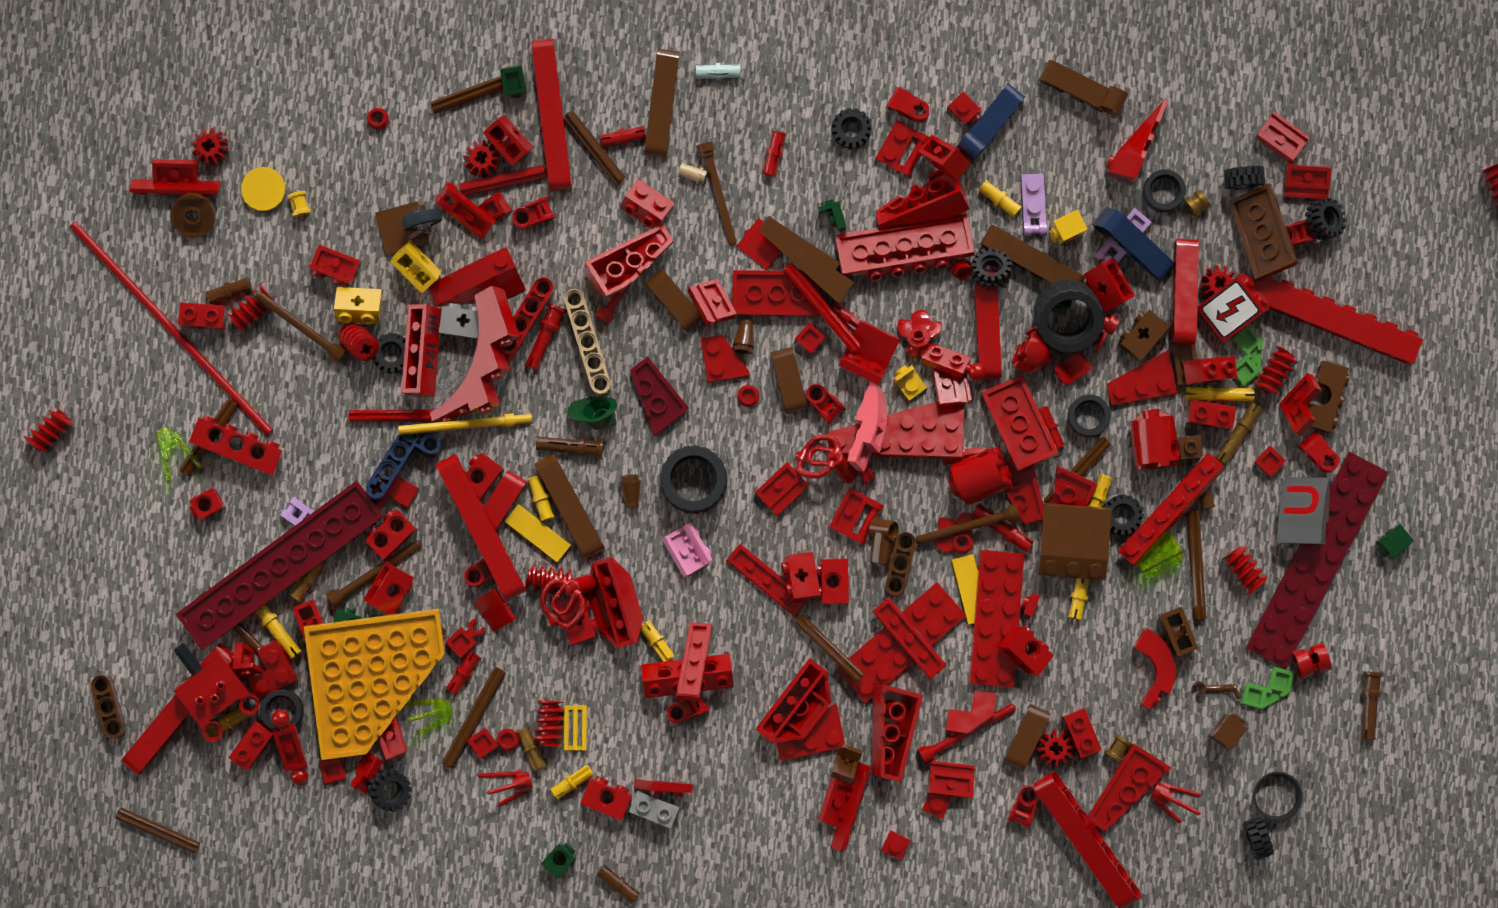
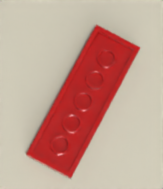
M979 550L969 684L1014 687L1016 664L998 646L1013 626L1019 627L1024 553Z
M938 582L902 611L930 646L966 616ZM884 627L849 657L864 673V677L859 682H855L840 666L836 670L863 702L866 703L873 697V682L887 685L913 662V659Z

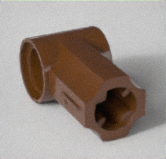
M874 518L869 527L870 535L873 537L870 561L890 564L892 544L898 536L899 525L896 521Z

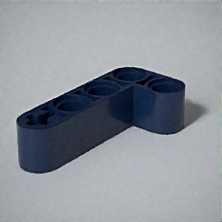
M1008 83L972 129L966 133L956 148L970 163L973 164L979 154L983 152L991 139L1003 127L1006 120L1010 118L1022 103L1025 96Z
M1106 207L1092 223L1096 230L1104 236L1112 238L1156 280L1161 282L1175 266V263L1120 211Z
M407 423L405 425H415L416 423ZM431 432L418 433L414 439H408L405 434H398L366 485L368 497L375 503L383 501L414 451L419 452L425 457L434 458L441 450L440 439ZM429 441L435 442L437 445L432 451L424 447ZM404 449L406 455L402 458H397L394 456V451ZM390 467L394 470V474L386 477L382 474V470ZM380 479L382 481V484L380 485L381 493L377 492L375 493V495H373L372 488L376 489L379 486Z

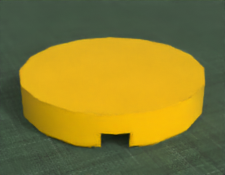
M258 167L251 170L244 177L241 184V194L244 201L251 208L258 211H270L277 208L285 196L286 185L282 176L276 170L268 167Z

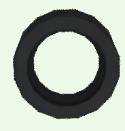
M1160 169L1153 172L1143 186V198L1146 204L1157 212H1170L1176 209L1183 202L1186 195V185L1183 178L1177 172L1170 169ZM1160 178L1172 180L1177 187L1176 198L1168 204L1157 202L1151 194L1153 183Z
M1089 394L1073 401L1069 407L1067 418L1071 429L1075 433L1088 438L1097 436L1105 431L1110 423L1111 413L1105 400L1099 396ZM1085 403L1097 405L1102 412L1100 424L1093 429L1081 427L1076 420L1078 408Z
M275 690L262 700L260 717L269 729L278 728L272 723L269 707L275 699L281 697L289 699L295 707L294 717L288 725L295 724L297 726L301 722L304 715V705L300 697L294 692Z

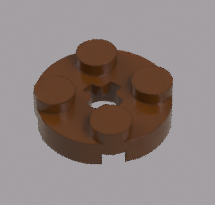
M187 193L178 197L170 211V220L173 227L177 228L183 236L188 238H198L210 231L216 219L215 208L210 198L198 193ZM191 210H194L199 215L195 221L190 216H187V213H190Z

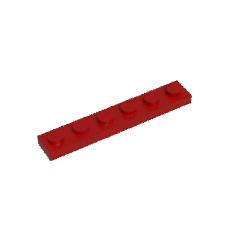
M1208 452L1118 552L1136 567L1226 467Z

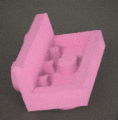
M691 522L662 538L683 577L690 575L713 561L710 550L704 546L698 529Z

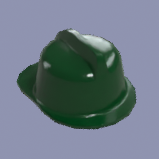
M590 396L572 402L568 407L567 413L572 420L586 422L594 430H602L617 424L615 414L617 401L611 397Z

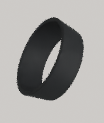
M1271 772L1264 775L1257 782L1254 788L1253 799L1257 810L1265 818L1273 821H1284L1293 817L1298 812L1302 804L1303 793L1298 781L1290 774ZM1273 775L1287 778L1293 784L1296 791V801L1293 808L1281 816H1271L1264 813L1256 802V790L1259 783Z

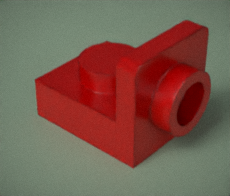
M964 91L947 106L965 126L969 122L971 125L975 124L980 119L981 115L979 113L983 109L980 105L977 106Z

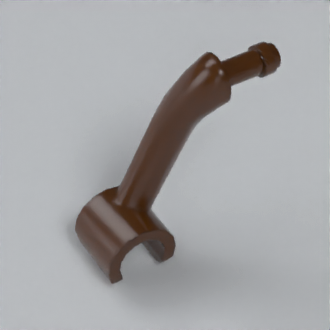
M1197 681L1192 685V687L1197 684L1203 686V690L1197 693L1198 695L1205 692H1227L1233 690L1236 699L1241 698V694L1237 690L1238 685L1236 684L1205 685V683Z

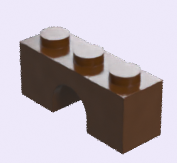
M1324 360L1320 362L1315 379L1319 385L1327 390L1328 400L1324 405L1312 403L1308 405L1316 420L1310 427L1311 429L1324 433H1330L1332 429L1335 430L1338 423L1336 412L1338 408L1342 407L1344 402L1342 391L1344 387L1348 386L1351 376L1347 374L1348 367Z

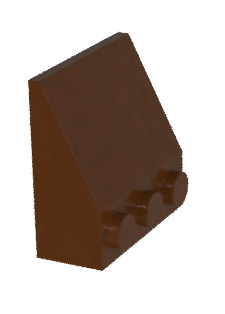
M1044 503L1037 562L1038 575L1105 581L1109 553L1111 508Z

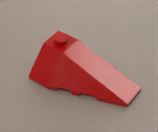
M1164 99L1117 151L1115 156L1110 155L1105 166L1109 169L1108 175L1128 184H1132L1135 181L1146 157V150L1153 140L1154 131L1157 129L1167 106V100Z

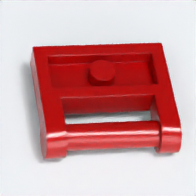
M896 120L875 159L910 178L913 173L912 169L920 156L918 150L929 137ZM912 137L917 139L918 142L905 165H900L898 162Z
M849 487L829 527L865 545L870 523L877 517L879 511L882 512L884 505ZM865 504L871 506V509L858 534L852 532V529Z

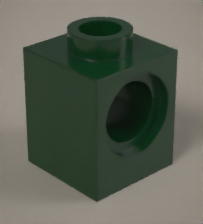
M1396 524L1385 533V536L1383 535L1376 540L1379 545L1376 548L1383 557L1394 558L1414 540L1401 524Z
M559 843L541 864L558 879L576 859V856L573 855L576 851L567 843L564 845ZM561 852L565 854V864L558 865L555 863L554 856L556 853Z

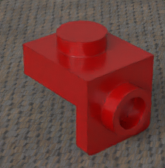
M1082 351L1077 352L1054 367L1057 379L1064 383L1065 386L1093 369Z
M235 643L232 655V669L246 678H252L256 674H263V669L253 664L254 649L244 643Z

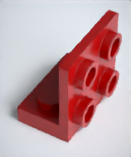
M860 320L853 336L859 341L861 348L855 353H851L846 348L838 366L879 385L900 342V338Z

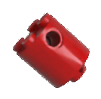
M1160 409L1142 411L1133 421H1130L1137 470H1150L1164 466L1180 465L1174 416Z
M998 446L986 449L951 465L948 482L955 497L962 499L967 505H971L1007 490L1012 486V472L1008 465L1004 466L1002 462L1003 454Z

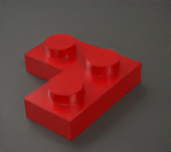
M1309 373L1279 403L1293 431L1300 436L1316 421L1308 405L1322 391L1315 377Z
M278 639L257 649V653L266 669L263 670V674H256L254 677L248 678V682L259 699L298 680V675Z

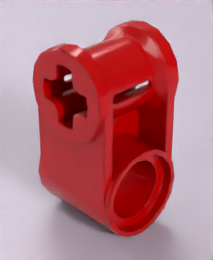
M896 87L886 105V108L889 110L893 109L899 112L898 115L904 116L916 123H923L929 117L928 103L900 87ZM923 107V113L917 116L915 109Z
M548 196L516 209L512 215L514 226L520 230H525L555 219L556 215L551 211ZM519 214H526L529 220L525 224H520L516 221V217Z
M1305 220L1286 225L1293 246L1318 240L1316 236L1313 237L1311 235L1312 230L1308 231L1309 223L1305 224Z
M812 384L807 388L805 393L807 401L828 424L831 425L833 423L832 420L841 411L844 412L846 410L841 402L822 385ZM818 388L821 391L822 396L819 400L811 399V389ZM833 406H835V408L828 414V411Z
M1313 431L1298 445L1300 451L1303 449L1307 454L1306 457L1322 472L1329 473L1338 467L1340 462L1338 455L1318 432ZM1324 457L1326 459L1332 458L1331 465L1325 466L1323 464L1325 462Z
M484 558L469 567L464 573V579L471 587L481 586L490 579H494ZM471 571H478L481 574L478 582L472 583L469 581L468 575Z
M700 694V700L697 701L699 708L695 701L679 700L668 707L666 715L669 721L680 723L709 710L710 707L706 706ZM673 707H680L683 711V716L678 720H674L670 716V711Z
M1023 785L1019 789L1015 802L1009 812L1007 823L1014 822L1024 826L1027 830L1029 829L1039 799L1032 785ZM1029 789L1034 792V798L1031 801L1022 799V794L1025 790Z

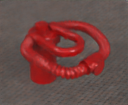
M817 435L811 438L801 451L796 453V471L803 477L812 479L823 478L825 475L830 474L832 470L846 484L853 482L857 477V471L841 453V444L838 438L832 435ZM823 440L832 442L835 447L832 449L816 446L810 450L813 444ZM818 451L829 453L826 461H821L820 459L813 461L812 456ZM807 459L812 466H825L826 468L823 471L810 472L803 470V464Z
M586 574L570 580L554 578L544 586L540 595V606L551 626H559L562 629L569 630L577 625L583 617L586 608V601L582 594L591 592L596 588L594 576ZM559 584L561 588L551 601L554 610L552 612L547 607L546 599L549 590ZM563 592L571 597L570 602L566 603L567 608L564 611L557 607V600L562 597ZM576 599H578L579 610L571 622L566 623L555 614H568Z

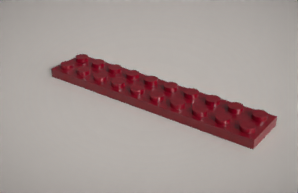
M1348 451L1330 485L1329 523H1326V545L1299 544L1245 647L1246 649L1286 669L1293 656L1292 652H1295L1385 481L1389 473L1388 471Z
M356 480L175 615L200 649L204 650L384 516Z

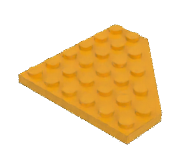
M439 609L304 626L321 760L367 754L378 737L382 735L393 718L411 698V695L418 686L422 684L433 667L444 656Z

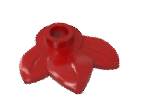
M924 309L915 311L910 320L899 319L897 325L900 335L907 338L909 344L914 348H925L929 344L930 339L937 337L942 329V323L940 321H931L929 313Z
M1114 314L1110 317L1106 316L1104 319L1103 330L1098 340L1094 342L1097 345L1096 353L1099 352L1106 335L1112 336L1119 323V319L1115 318Z
M962 512L956 521L940 517L938 519V530L968 522L971 519L965 512ZM973 529L934 540V544L939 550L944 552L954 550L959 554H965L973 547V538L971 536ZM961 538L966 540V546L964 547L958 545V540Z

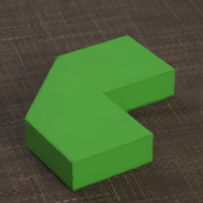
M1249 324L1231 339L1245 355L1244 358L1236 363L1238 375L1236 379L1242 387L1261 373L1263 340Z
M1273 666L1267 688L1245 682L1240 704L1261 710L1270 706L1272 703L1290 694L1295 672Z

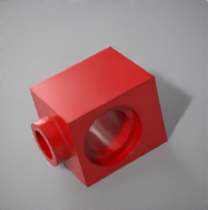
M213 487L189 500L192 505L189 507L190 512L195 519L199 518L201 521L226 508L216 488ZM208 499L211 502V508L204 512L201 509V502Z

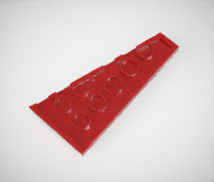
M937 401L887 415L886 432L880 453L872 452L870 457L962 460L965 403L939 407ZM859 423L829 431V435L838 438L841 444V453L844 456L849 455V451L854 445L857 431L861 427ZM829 441L828 448H835L834 444Z

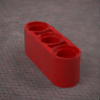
M510 470L505 473L484 505L495 530L508 514L507 511L519 497L522 488L527 484L526 480Z

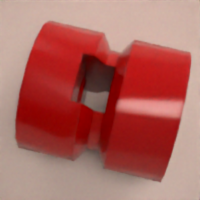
M1323 643L1310 646L1309 651L1301 649L1292 652L1294 663L1298 662L1299 668L1296 670L1301 680L1314 676L1315 672L1321 674L1332 670L1331 660ZM1313 657H1315L1316 664H1313Z

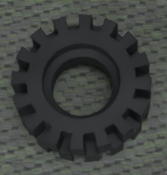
M847 108V110H842L835 116L832 122V136L835 142L841 145L842 148H848L849 150L858 149L869 140L872 125L865 112H861L857 108ZM848 121H855L860 126V132L855 137H848L843 132V125Z
M1240 166L1224 170L1225 188L1229 190L1246 189L1265 185L1264 166Z
M1324 198L1311 203L1306 210L1308 212H1305V217H1308V219L1305 220V224L1309 223L1307 229L1308 231H1313L1311 235L1313 237L1316 236V239L1325 241L1344 232L1343 229L1346 228V225L1343 223L1347 222V218H1343V215H1346L1345 211L1341 212L1340 209L1343 207L1341 204L1337 205V200L1332 201V198ZM1324 214L1328 220V225L1324 220Z
M988 248V252L982 249L981 254L977 252L972 259V280H974L976 285L980 283L979 288L981 289L987 286L988 291L991 290V287H994V291L998 290V286L1001 288L1005 287V283L1008 284L1011 278V258L1009 256L1006 257V252L1004 251L1000 254V249L997 248L995 252L992 251V248ZM993 265L998 267L1000 271L988 273L983 268Z
M397 333L383 334L379 339H376L379 343V350L372 361L383 372L389 374L400 373L403 370L405 338ZM389 345H396L400 349V357L394 362L385 360L383 356L384 349Z
M1125 494L1114 496L1104 506V508H1111L1112 510L1110 531L1117 535L1130 534L1136 531L1142 523V518L1144 517V513H1142L1143 508L1140 506L1139 501L1135 500L1132 496ZM1119 506H1125L1131 512V518L1127 523H1119L1114 518V512Z
M383 769L381 774L378 772L374 774L377 778L375 780L371 778L370 782L373 784L372 786L368 785V789L371 791L368 795L372 798V803L386 812L388 810L395 812V809L401 810L402 804L405 806L408 804L405 800L406 798H411V795L408 793L412 792V788L409 786L411 783L407 780L406 776L393 769H388V771ZM390 782L397 785L396 794L392 798H385L382 793L384 786Z
M1261 816L1244 821L1245 835L1255 859L1259 860L1274 855L1273 844Z

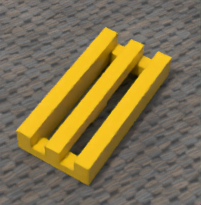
M564 705V750H587V705ZM569 710H573V746H569ZM578 710H582V746H578Z

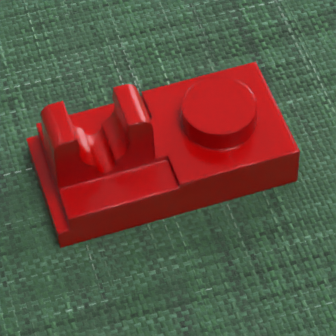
M396 715L382 735L378 737L387 761L395 757L401 758L407 755L406 752L408 751Z

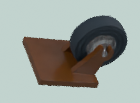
M418 201L375 212L386 256L397 253L410 240L417 247L429 245L427 234L431 232L430 226L442 221L439 209L426 210L425 205L419 206Z

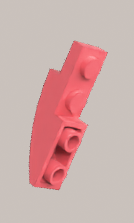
M871 381L865 390L862 404L857 410L855 420L861 427L857 431L856 440L849 451L847 460L857 471L863 472L871 453H880L887 424V406L884 391Z

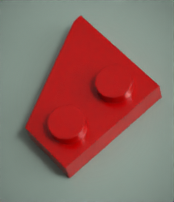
M723 335L701 338L708 382L750 376V372Z
M634 779V788L650 790V795L663 796V791L670 792V796L683 797L684 793H692L693 784Z

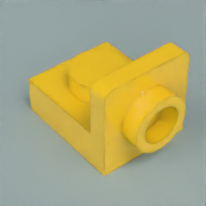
M904 365L895 372L896 377L893 380L908 401L927 388L912 365L908 368Z

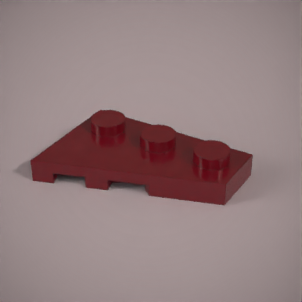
M648 356L630 370L654 436L689 410L686 403Z

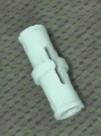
M716 63V65H696V79L716 78V81H720L721 78H741L740 64L720 65V63Z

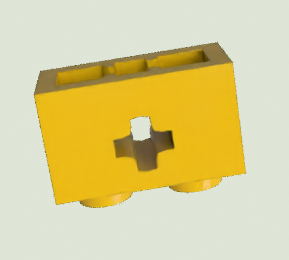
M1077 209L1053 221L1050 226L1049 235L1054 243L1058 242L1059 246L1084 235L1088 229Z
M411 240L390 261L421 293L432 285L442 272Z
M337 287L334 305L335 321L342 323H364L367 325L380 324L383 304L382 289Z

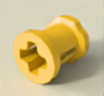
M298 191L287 195L293 209V218L312 213L311 209L308 208L305 198L306 191Z

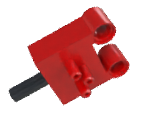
M184 643L174 649V653L191 676L176 686L173 691L201 727L203 737L207 741H218L223 734L221 722L212 718L239 698L241 712L246 715H253L258 711L260 707L258 696L248 690L222 654L202 667ZM251 698L255 700L256 706L253 709H246L243 705L245 699ZM215 725L219 728V733L211 736L206 731L207 727Z

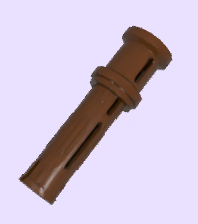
M537 436L536 450L577 453L580 457L588 455L598 456L599 459H602L604 439L594 441L586 440L585 437H582L579 440Z
M1363 671L1365 682L1361 694L1365 697L1361 739L1376 740L1378 697L1382 695L1380 681L1383 673Z

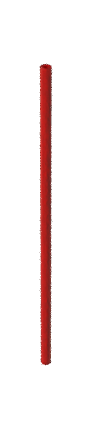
M76 221L73 222L69 228L231 399L237 403L249 418L268 435L273 429L86 231Z

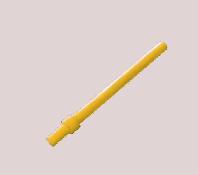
M511 413L504 414L503 417L398 426V434L404 435L502 425L514 427L515 424L532 423L531 414L514 415Z

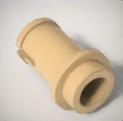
M685 163L681 164L678 172L679 177L696 181L698 185L705 183L708 171H705L703 167L699 169Z

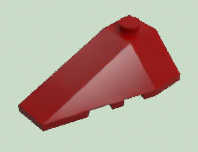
M939 170L934 171L927 176L930 180L928 183L920 188L917 184L910 187L912 191L907 197L903 199V197L897 196L876 210L879 227L945 219L970 210L960 177L958 180H955Z
M661 224L585 261V275L595 291L608 298L626 289L674 243V240L664 225Z
M507 247L482 257L435 281L428 287L436 306L449 305V303L476 302L474 295L491 286L504 289L507 298L526 290Z

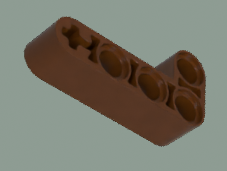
M1048 60L1039 78L1041 83L1061 93L1066 92L1071 95V98L1081 103L1086 102L1091 105V108L1101 113L1104 111L1114 119L1119 115L1128 97L1125 91L1117 87L1110 86L1108 88L1053 60Z

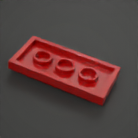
M733 270L732 306L737 313L736 315L820 316L784 271ZM800 271L822 297V288L805 272Z
M1022 375L981 392L1018 473L1059 455L1058 449Z

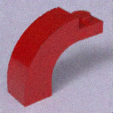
M1144 628L1133 648L1146 655L1154 666V681L1140 705L1150 709L1151 706L1156 707L1162 696L1159 693L1161 691L1167 695L1170 694L1175 681L1176 666L1173 654L1165 641L1148 628Z

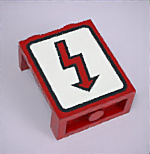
M1243 272L1197 307V310L1223 343L1270 308L1267 305L1268 300L1266 297L1256 291L1253 287V280L1248 275L1245 276Z

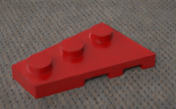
M1011 458L1002 460L1004 466H1009L1013 478H1011L1012 486L1004 491L1011 503L1017 504L1020 517L1025 524L1042 520L1044 504L1034 466L1018 473Z
M1057 465L1051 504L1087 506L1098 484Z

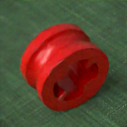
M868 464L864 472L858 471L866 485L869 484L870 480H876Z

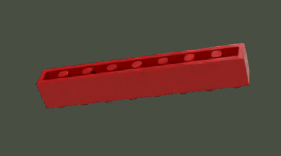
M1273 275L1260 281L1253 277V287L1258 293H1262L1266 297L1270 310L1407 365L1414 364L1423 341L1422 338L1418 337L1419 334L1409 329L1402 331L1397 329L1398 325L1389 321L1382 323L1377 321V317L1372 314L1364 313L1362 315L1357 313V309L1350 305L1344 304L1342 307L1335 304L1336 300L1330 297H1317L1314 291L1307 288L1297 289L1294 287V283L1283 279L1281 282L1273 279Z

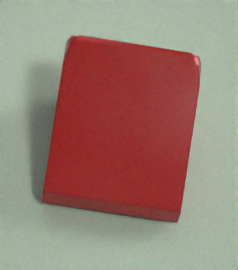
M501 192L493 194L479 205V208L494 220H498L512 211Z

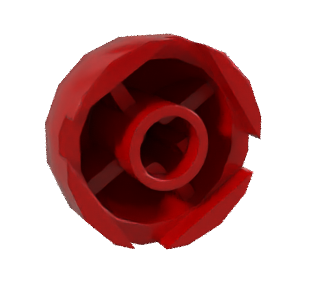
M1030 327L1025 332V335L1028 337L1022 344L1019 343L1012 362L1015 363L1012 367L1026 373L1039 371L1044 365L1048 366L1053 358V354L1050 353L1051 348L1042 340L1038 329Z

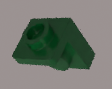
M522 65L500 68L504 95H510V98L523 96V93L527 92Z
M831 199L822 202L821 206L818 207V213L821 214L832 210V214H829L832 227L837 226L838 231L846 229L847 226L839 201L834 202Z

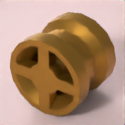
M1198 189L1192 197H1186L1183 200L1185 206L1195 218L1200 215L1202 210H1208L1211 207L1205 195Z

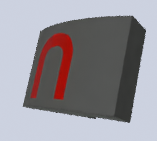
M1285 477L1279 509L1277 543L1326 545V523H1329L1330 478Z

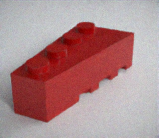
M873 682L871 774L898 782L902 781L923 699L922 694Z

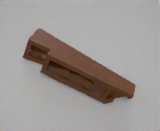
M768 216L760 228V232L836 302L841 303L853 288L854 282L837 272L840 262Z

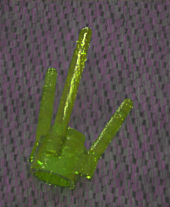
M164 427L155 432L168 480L171 479L167 450L174 448L176 441L198 468L202 467L198 459L181 439L178 431L173 432L171 427Z
M443 697L437 699L407 701L404 706L436 704L432 706V711L407 719L408 722H412L435 715L436 719L440 718L417 732L418 735L449 721L448 717L454 716L449 699L443 700Z

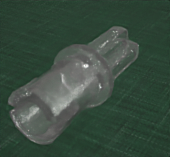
M456 370L453 371L441 384H437L435 397H426L424 401L432 409H435L443 399L451 396L450 393L463 381V377Z

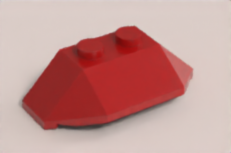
M612 556L592 562L590 574L596 579V588L587 594L599 632L608 641L613 643L617 649L637 643L643 615L631 575Z
M809 658L755 730L772 743L804 739L831 704L828 672Z

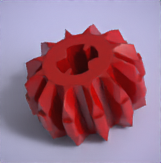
M210 128L209 134L205 129H202L203 136L194 135L198 142H191V146L196 148L192 151V154L194 156L198 155L197 160L200 163L205 159V165L207 166L211 164V159L215 165H218V156L223 160L226 159L225 155L221 152L229 151L228 147L222 146L228 143V139L222 138L223 133L221 131L215 134L214 128ZM211 142L215 147L210 148V152H208L205 145H209Z
M485 140L481 141V146H478L477 142L474 141L473 146L475 149L467 147L466 150L470 155H463V159L469 161L464 166L466 169L471 168V175H474L478 170L479 178L483 177V171L490 177V168L494 171L498 170V167L493 163H501V159L495 157L500 152L493 150L494 145L492 143L486 147ZM483 154L484 157L485 155L488 156L485 158L486 162L483 164H481L480 161L478 163L476 162L479 159L478 155Z
M1219 265L1214 266V271L1210 268L1206 269L1208 276L1202 275L1201 279L1207 283H1202L1200 288H1207L1208 290L1203 295L1205 297L1210 293L1213 295L1221 289L1220 286L1218 288L1215 287V278H1218V281L1222 279L1224 282L1222 287H1224L1233 280L1230 277L1235 272L1231 271L1227 274L1228 266H1224L1220 271Z
M1052 729V737L1047 732H1044L1043 734L1047 740L1039 739L1038 741L1044 744V747L1036 748L1038 752L1044 751L1039 756V759L1043 760L1048 757L1046 760L1047 766L1051 764L1053 759L1055 767H1059V759L1066 765L1067 760L1064 756L1073 757V754L1068 753L1067 749H1075L1074 745L1066 744L1072 738L1069 736L1063 740L1065 731H1061L1057 737L1056 729ZM1053 742L1061 746V751L1058 750L1059 753L1054 755V751H1050V745L1053 746Z

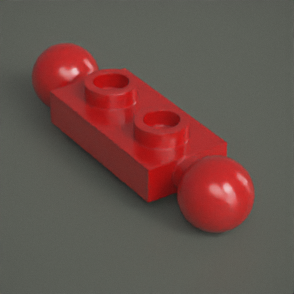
M930 342L927 348H914L909 343L906 346L907 354L910 357L917 358L922 356L921 364L961 379L965 372L974 381L982 380L986 374L985 367L982 364L974 363L970 365L971 357Z
M277 710L272 715V723L278 727L273 729V736L285 771L293 770L291 773L292 782L296 785H304L309 779V774L303 767H307L308 762L296 725H288L290 721L289 714L284 710Z

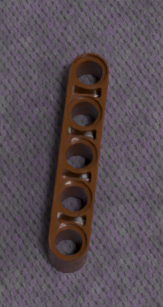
M657 49L645 156L667 158L680 51Z
M990 225L980 243L982 247L992 248L994 252L996 248L1000 249V254L1003 251L1006 252V257L1009 256L1011 258L1012 264L1021 269L1026 268L1031 271L1030 274L1041 280L1045 279L1051 283L1063 279H1071L1082 283L1085 280L1082 274L994 225Z
M553 453L534 463L585 559L605 550V546L601 542L598 533L588 518L555 454Z

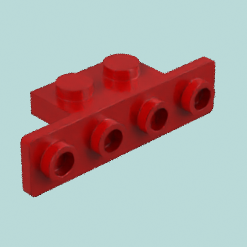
M153 159V179H133L129 191L139 195L158 193L159 195L198 193L204 196H213L219 193L221 181L199 180L198 160Z
M858 762L855 777L851 784L831 777L818 820L837 826L830 847L838 851L844 852L845 847L849 843L850 831L856 821V812L863 799L865 784L870 777L871 766Z

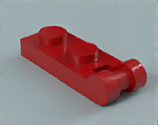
M447 182L443 187V192L439 193L435 198V202L480 239L485 237L496 222V220L459 192L453 183Z

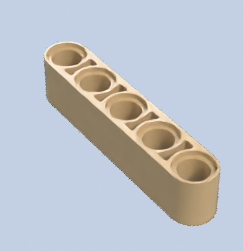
M571 289L565 294L564 301L589 383L594 393L605 395L611 389V381L586 300L580 290ZM577 294L581 297L580 303L575 306L569 304L570 296ZM581 315L587 317V324L583 327L575 324L576 318ZM585 337H592L594 344L590 348H585L582 346V340ZM598 358L601 362L600 366L597 369L589 368L588 362L590 359ZM598 379L607 381V387L604 390L600 391L595 388V382Z

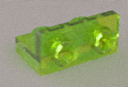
M1170 530L1138 564L1145 580L1157 577L1163 570L1169 567L1174 568L1184 560L1183 551Z

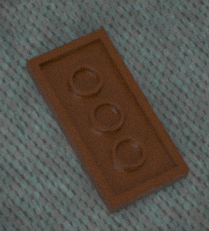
M1270 183L1229 200L1254 277L1257 281L1299 264Z

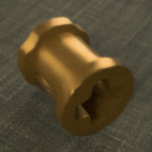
M1115 734V740L1109 749H1105L1104 753L1121 763L1122 756L1128 747H1131L1133 744L1120 735Z

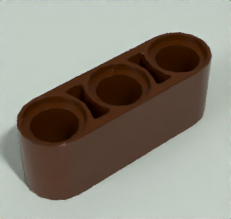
M663 269L645 283L653 291L657 299L666 306L677 322L684 327L683 329L686 332L702 319L697 308Z
M788 347L770 352L786 414L808 409L793 348Z
M909 532L900 533L895 540L885 581L886 592L892 596L902 594L906 587L916 545L915 537ZM903 536L909 537L912 541L911 546L907 549L902 548L899 544V540ZM897 558H903L906 561V568L904 570H897L895 568L894 561ZM893 579L901 583V589L898 592H893L889 588V583Z
M98 675L91 681V691L102 731L108 738H120L125 734L126 724L114 681L107 675ZM101 679L106 680L108 684L107 689L103 692L98 688V682ZM108 700L114 706L113 711L110 713L104 710V703ZM113 722H116L120 728L116 735L110 732V725Z
M1031 703L1018 727L1019 730L1008 748L1009 751L1003 759V763L1022 772L1025 770L1051 714Z

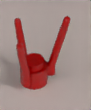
M523 770L479 773L477 775L479 778L516 777L512 778V784L487 792L488 795L513 788H515V792L519 791L497 803V807H501L522 795L529 794L528 790L533 789L529 772L523 773Z
M1165 781L1163 784L1159 782L1156 784L1150 796L1154 800L1153 804L1159 806L1178 823L1182 822L1163 803L1167 804L1171 801L1198 816L1201 814L1200 811L1172 797L1173 792L1170 790L1196 797H1201V793L1173 786Z

